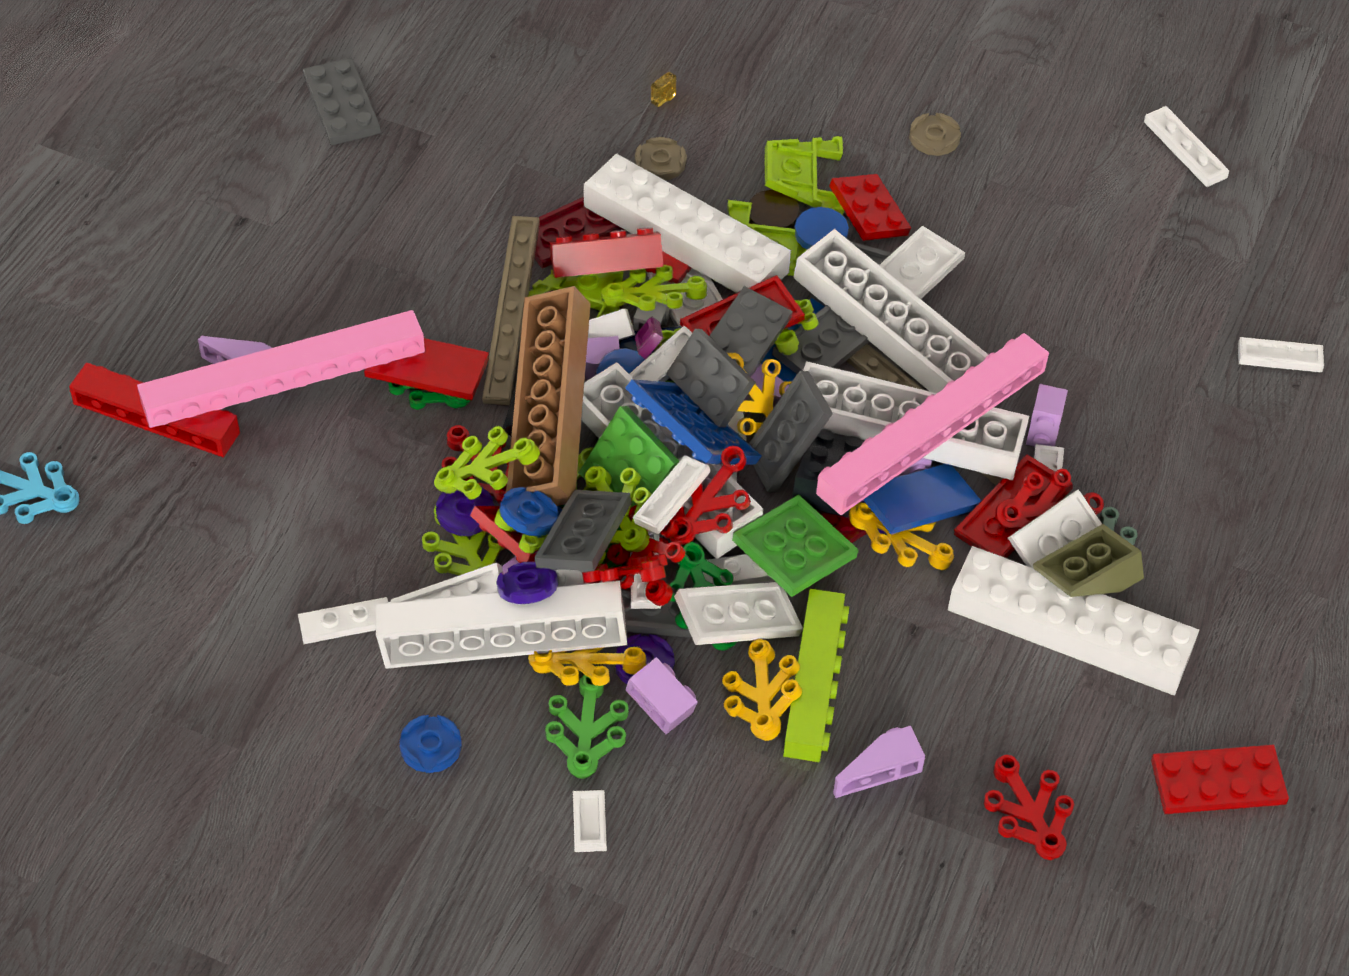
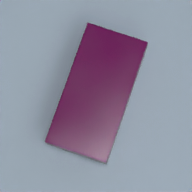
M653 316L646 321L635 335L638 354L644 359L648 358L663 339L660 322Z

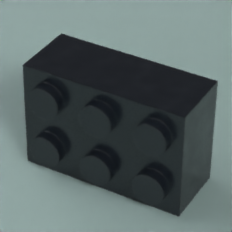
M821 430L804 453L795 477L792 498L800 495L817 511L848 518L850 509L840 515L816 494L818 475L824 468L832 467L839 462L847 452L855 451L865 440L855 436L833 433L829 430Z

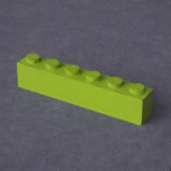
M816 589L809 590L798 658L800 669L795 676V680L802 688V694L791 703L783 757L820 762L822 751H828L831 733L825 732V726L832 725L834 707L829 706V700L836 699L838 681H833V674H840L842 656L836 654L837 648H844L846 631H842L840 628L841 623L847 624L850 606H844L845 594Z

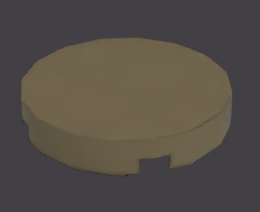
M929 113L922 114L915 118L911 124L909 139L912 145L918 151L927 155L940 156L949 154L960 144V126L950 116L942 113L930 116Z
M665 137L650 138L646 140L645 144L642 146L640 144L637 147L635 164L663 180H671L678 177L685 170L687 155L684 147L682 146L681 148L677 145V141Z

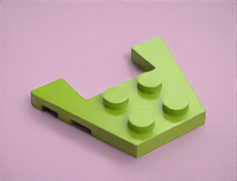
M836 136L828 141H823L821 137L812 138L811 142H799L798 139L767 141L765 146V186L814 208H831L843 215L844 210L834 193L817 189V157L840 161L843 155L842 137Z
M728 200L727 211L730 217L791 250L789 273L787 275L794 276L797 258L807 251L797 242L795 229L749 224L752 203Z
M551 270V274L543 281L538 280L532 285L528 297L551 290L575 286L591 303L590 308L600 311L597 317L620 310V306L611 307L606 305L601 292L604 287L611 283L623 282L624 271L555 278Z

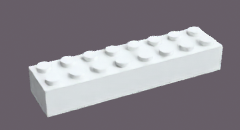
M615 154L584 183V207L632 234H637V229L653 228V232L661 234L662 251L736 293L740 292L744 286L749 288L776 275L782 280L789 273L791 250L618 154Z
M835 229L797 258L793 278L825 305H828L838 316L840 315L849 325L854 326L855 330L861 335L867 336V340L930 392H940L947 383L952 380L956 381L970 367H976L988 356L979 346Z
M807 361L803 370L810 372L833 413L822 430H829L845 436H855L862 440L875 437L889 423H895L901 419L909 409L917 408L928 396L937 394ZM994 407L923 458L1013 480L1029 416Z
M617 362L584 382L581 420L599 439L620 406H628L679 461L685 455L695 459L692 456L693 451L686 445L683 446L676 442L671 436L672 432L666 426L663 427L657 424L651 418L652 413L646 407L642 408L632 401V394L625 387L633 378ZM707 464L711 472L702 481L703 491L720 470V465ZM730 476L715 497L733 494L736 490L744 489ZM750 495L751 503L744 510L729 507L703 513L697 520L714 519L718 514L726 513L733 522V528L728 533H720L714 530L695 535V538L716 559L737 546L732 541L734 532L763 516V508ZM692 496L684 503L685 515L693 506ZM738 497L736 503H743L746 497ZM721 520L718 526H726L728 520Z
M972 546L952 588L948 611L1174 696L1199 633V629L1104 594L1070 597L1035 569Z
M620 581L582 585L571 584L569 586L557 587V590L550 597L531 604L507 602L499 596V593H480L470 596H449L439 599H419L417 601L388 602L376 605V637L386 669L534 654V651L541 654L549 653V650H552V652L627 645L625 611Z

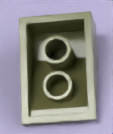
M1104 524L1033 563V569L1070 597L1122 592L1144 579L1141 551Z

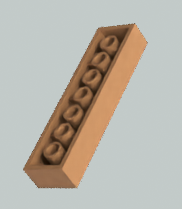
M575 286L524 299L510 449H513L514 444L519 439L527 438L533 440L538 446L540 455L535 462L529 465L521 464L518 459L509 462L506 490L508 492L513 488L525 487L527 488L526 491L532 493L534 490L540 491L551 498L556 506L564 505L568 502L573 491L576 490L591 303Z

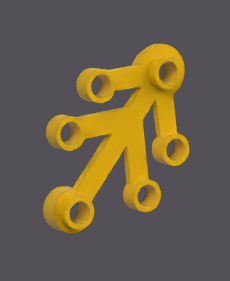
M727 353L743 369L744 361L742 357L737 353ZM767 359L763 362L762 392L754 384L748 393L753 401L744 400L737 411L763 413L766 418L774 408L775 378L781 371V365L777 360ZM770 363H773L775 365V370L773 373H770L768 371V365ZM784 381L780 384L779 393L781 396L785 393V387L788 384L790 385L792 381ZM742 418L737 423V430L743 435H751L757 433L764 422H755L750 418ZM746 421L750 423V429L747 432L743 430V424Z
M859 502L849 511L851 524L858 529L866 531L872 542L871 547L875 552L886 553L892 544L898 555V562L905 567H912L918 554L914 549L907 547L906 542L929 554V563L934 568L946 570L950 567L954 559L953 549L950 545L946 543L934 545L911 533L912 531L930 532L936 522L890 534L866 503ZM878 529L884 531L887 535L881 534Z
M757 639L750 644L748 651L749 657L755 664L756 688L744 682L735 671L726 673L722 682L729 692H737L757 703L758 713L745 707L742 700L735 695L725 700L724 708L730 716H738L750 723L751 731L755 737L768 741L778 736L781 730V715L802 694V688L798 682L793 679L789 680L791 676L798 673L800 664L793 655L784 656L779 662L781 670L769 683L768 665L774 660L775 651L768 641ZM781 689L782 697L771 708V700Z
M629 647L624 653H596L603 648L576 650L572 653H565L567 651L552 652V650H549V653L538 654L537 651H534V654L528 656L529 664L535 672L542 674L552 672L561 679L564 685L568 686L578 683L579 671L589 677L594 685H606L610 681L609 669L605 666L595 667L592 664H622L623 670L628 674H636L647 665L646 654L639 647ZM562 664H571V665L564 667Z

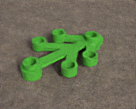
M585 674L580 678L579 682L580 693L584 697L581 721L567 708L565 697L555 695L549 700V712L554 716H558L579 738L578 748L564 736V727L560 722L552 721L545 728L546 739L549 742L555 743L568 757L567 768L569 772L579 779H585L594 774L598 768V760L612 749L622 747L625 744V730L622 727L614 726L608 730L607 739L591 748L592 739L617 721L625 720L629 712L628 704L625 701L616 700L610 705V711L594 722L596 698L603 694L604 685L588 684L587 682H590L591 679ZM557 703L563 705L561 708L553 707ZM617 708H621L624 710V712L617 713L614 710ZM552 730L560 731L558 734L555 735L550 733V731ZM620 735L621 738L616 740L613 739L612 736ZM586 760L588 762L585 764H580L577 761Z

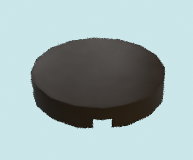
M766 190L757 193L749 200L752 203L749 224L792 229L795 227L800 211L795 199L775 190Z

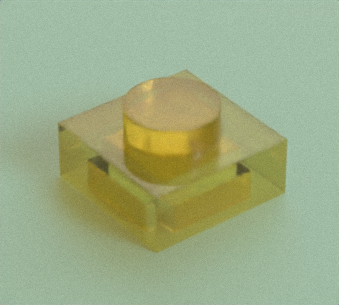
M670 71L651 84V103L658 108L665 102L672 100L676 95V76Z

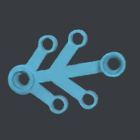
M32 452L22 454L19 459L21 468L27 472L29 480L0 470V483L19 490L6 495H0V503H3L0 506V515L6 513L11 505L37 497L46 499L31 505L21 504L16 507L15 515L17 521L21 524H28L33 521L34 515L53 509L60 513H66L74 510L79 504V494L71 486L65 484L63 467L58 461H51L45 466L46 476L49 480L53 481L54 489L43 485L38 471V459L36 454ZM24 512H28L27 515H24V516L21 515V514L24 513Z

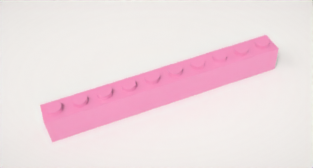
M411 310L141 383L137 387L149 428L424 353V336L415 313Z
M1025 333L1015 340H1009L1002 349L996 353H990L983 362L976 367H970L956 381L952 380L947 383L943 390L935 395L931 394L917 408L909 409L901 419L895 423H889L881 433L873 438L869 437L855 451L847 452L832 467L824 468L818 475L816 494L840 515L844 514L1045 372L1049 352Z

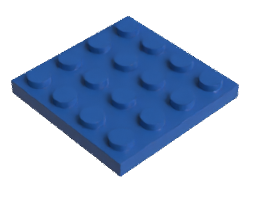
M631 379L625 387L632 394V401L642 408L646 407L652 413L651 418L657 424L663 427L666 426L672 432L671 436L676 442L683 446L686 445L693 451L692 456L696 460L705 464H723L721 454L729 446H738L743 450L747 460L746 465H756L762 457L728 424L726 427H718L676 383ZM734 458L730 464H737L740 459Z

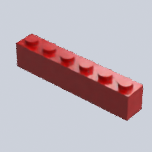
M86 362L69 386L74 405L223 458L240 434L237 415L228 410H213L191 418H184L166 425L149 428L137 387L138 384L144 382L135 380L126 374L121 375L112 372L103 366H95Z

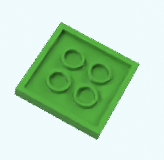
M620 406L578 473L586 481L585 474L587 470L593 466H601L611 474L610 488L612 491L622 492L624 483L621 482L620 475L624 469L631 467L641 476L635 491L640 487H644L653 494L679 463V460L628 406ZM646 494L641 497L640 501L645 498ZM633 500L631 503V507L637 505Z
M800 495L795 496L734 532L732 541L791 597L855 559L858 554V549Z

